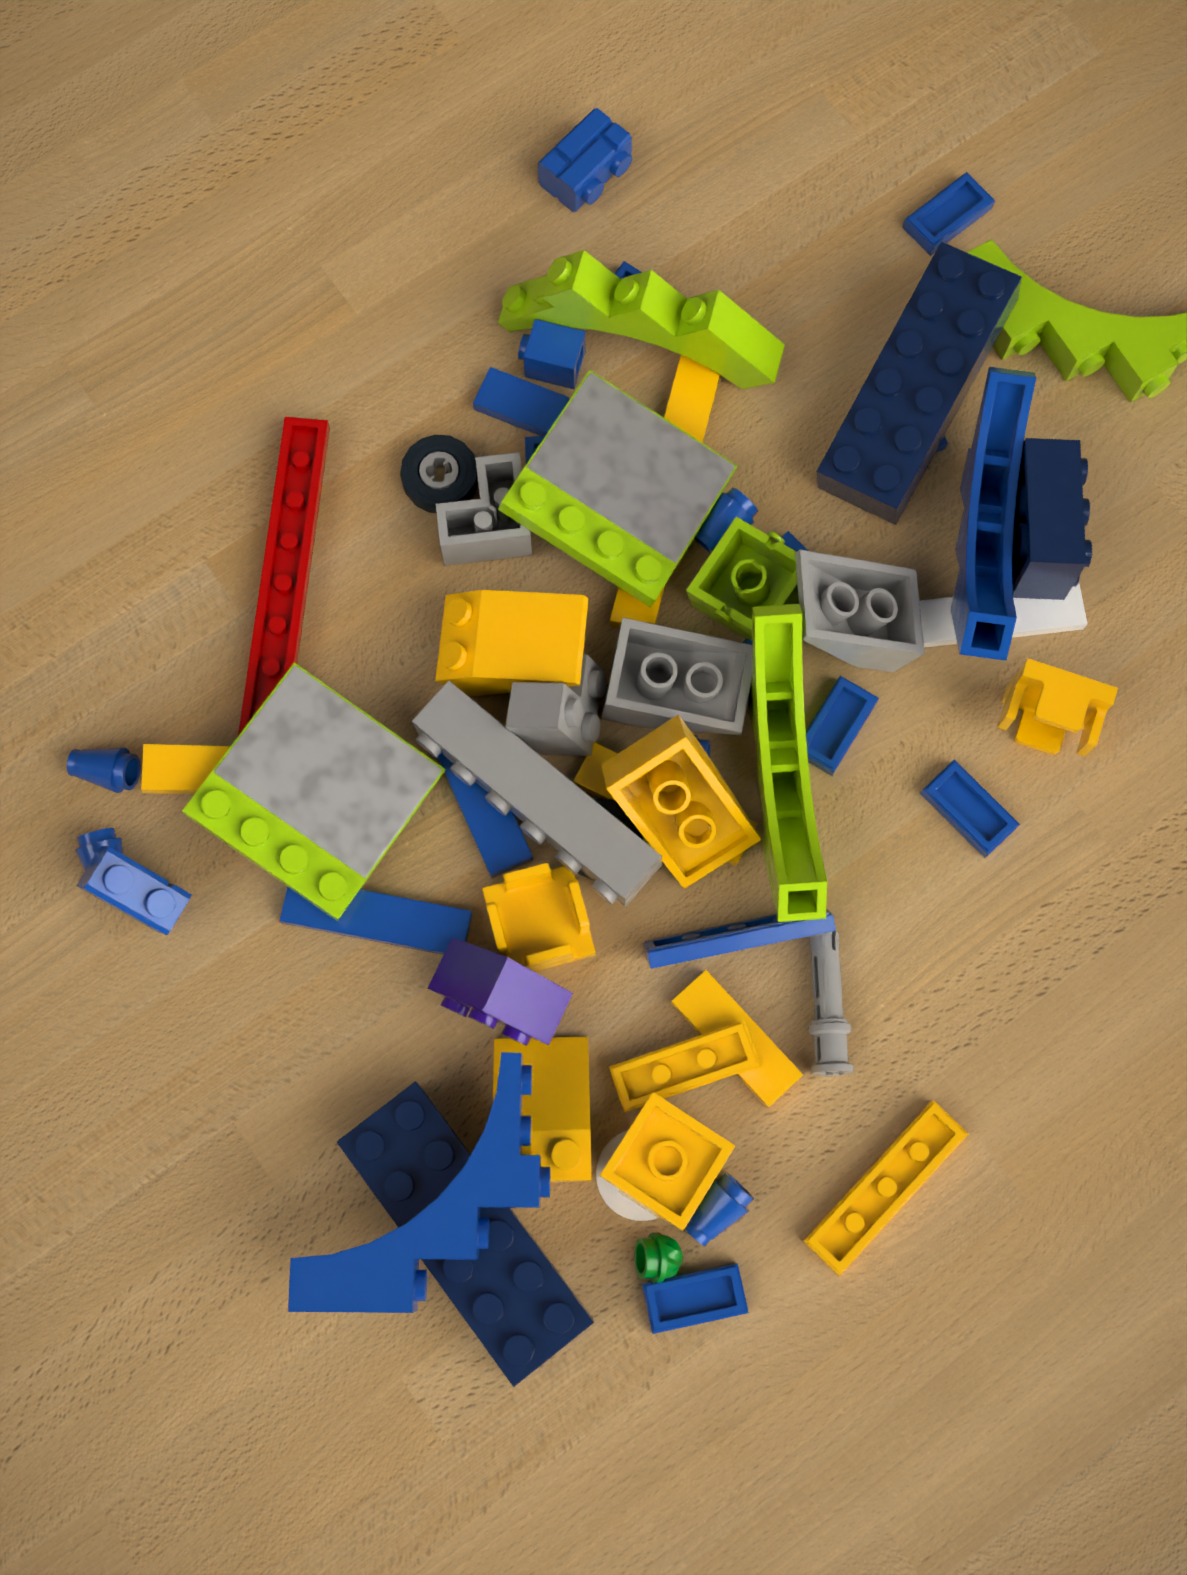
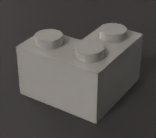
M520 452L475 457L480 499L435 504L444 566L531 556L530 530L498 510L501 501L522 472Z
M583 654L580 686L568 687L565 683L512 682L505 727L541 755L591 756L593 741L598 739L600 733V721L597 712L599 698L603 697L606 689V678L603 669L591 657Z

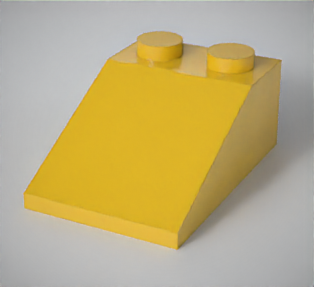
M476 590L445 595L435 681L442 685L450 681L468 697L511 693L512 682L565 683L568 687L580 686L589 598L578 594Z
M679 714L601 765L606 789L649 845L662 855L663 863L683 889L762 840L708 754Z
M588 1036L552 1037L549 1045L531 1038L527 1046L510 1038L494 1039L493 1101L497 1092L501 1052L522 1053L523 1065H532V1095H522V1115H531V1146H522L521 1155H540L541 1167H550V1183L592 1182Z

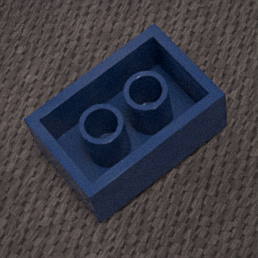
M1025 438L1013 527V598L1065 600L1071 588L1078 585L1080 574L1084 567H1089L1091 563L1092 542L1085 539V526L1088 524L1090 516V502L1088 498H1083V485H1085L1088 475V461L1086 458H1081L1080 440Z

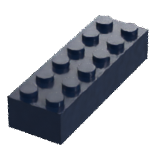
M940 243L816 471L819 489L897 525L1019 297L1022 276L946 243Z
M416 1081L337 1141V1144L398 1228L409 1222L436 1200L462 1170L471 1155L435 1104ZM481 1208L480 1218H489V1248L480 1249L478 1260H421L509 1382L515 1387L594 1323V1319L511 1208Z

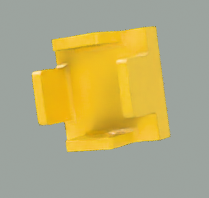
M1027 658L1006 686L1002 699L1004 706L997 728L1007 730L1015 720L1020 708L1022 715L1014 737V741L1017 744L1050 755H1056L1060 751L1066 730L1077 733L1080 729H1083L1076 754L1086 757L1098 743L1106 713L1114 704L1118 688Z
M544 863L503 875L504 882L482 888L499 954L509 957L534 972L596 956L590 933V923L578 880H576L575 874L564 866L550 869L549 863Z
M652 1092L603 1169L600 1177L618 1188V1192L657 1218H663L683 1231L732 1153L735 1145Z

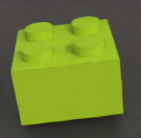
M735 517L686 590L692 607L741 637L752 641V607L799 603L796 551L784 545V539L777 533L769 531L768 534H765L742 519Z

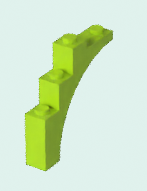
M992 239L966 252L1022 276L1018 300L993 345V348L1002 360L1016 352L1018 355H1024L1040 343L1065 381L1079 374H1082L1083 377L1089 376L1104 365L1130 403L1144 395L1152 398L1164 391L1171 384L1169 378L1178 364L1187 360V312L1171 316L1133 317L1101 312L1068 301L1036 283L1016 267Z
M585 250L554 259L547 275L509 286L502 299L503 307L498 320V324L509 332L530 329L533 327L535 319L571 328L597 330L641 340L688 357L719 373L742 390L775 383L785 347L784 343L720 290L686 298L652 270L620 279Z
M800 604L752 607V678L749 689V715L756 741V785L763 811V855L778 922L826 919L827 877L816 827L806 741L802 665V610Z

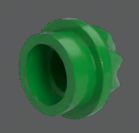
M659 1232L650 1233L648 1238H639L634 1252L637 1274L641 1279L650 1278L653 1283H662L664 1279L675 1276L683 1261V1253L677 1241Z

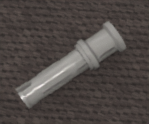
M831 931L809 936L812 961L814 1020L810 1022L808 1031L809 1035L814 1036L815 1065L811 1066V1075L843 1076L853 1074L854 1065L849 1063L847 1035L851 1033V1025L847 1019H844L842 1003L839 932Z

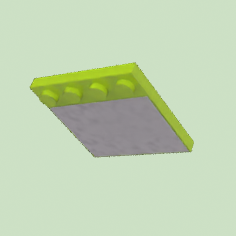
M589 370L501 501L498 510L651 607L738 466Z
M294 662L184 807L182 813L318 909L338 921L446 769Z

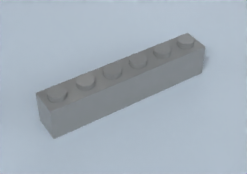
M450 681L439 690L412 720L419 734L415 740L425 751L435 758L440 753L453 763L450 770L469 787L476 782L488 792L484 798L498 812L506 816L511 811L522 820L523 823L519 827L529 838L539 845L546 840L559 852L555 855V858L573 874L576 875L581 870L594 881L590 887L607 903L612 905L617 900L627 907L662 866V855Z

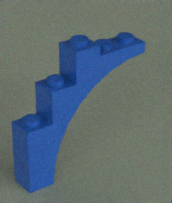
M989 367L973 443L972 447L968 448L960 485L964 510L955 547L960 569L951 605V615L960 655L1007 661L1017 619L1012 585L1014 514L1022 450L1036 382L1034 372Z
M501 1052L497 1092L485 1129L465 1166L441 1195L409 1222L370 1243L330 1255L290 1258L288 1312L414 1313L418 1310V1301H426L427 1270H419V1259L478 1260L480 1249L489 1248V1218H480L481 1208H540L541 1197L550 1198V1167H541L540 1155H521L522 1146H531V1115H522V1095H532V1065H523L522 1053Z

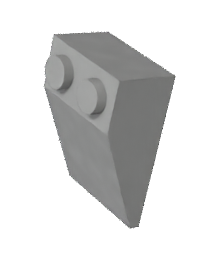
M799 550L795 553L798 596L802 610L803 641L854 667L886 672H895L925 654L916 569L806 550Z
M622 618L601 719L656 729L679 714L692 732L741 735L752 678V645Z

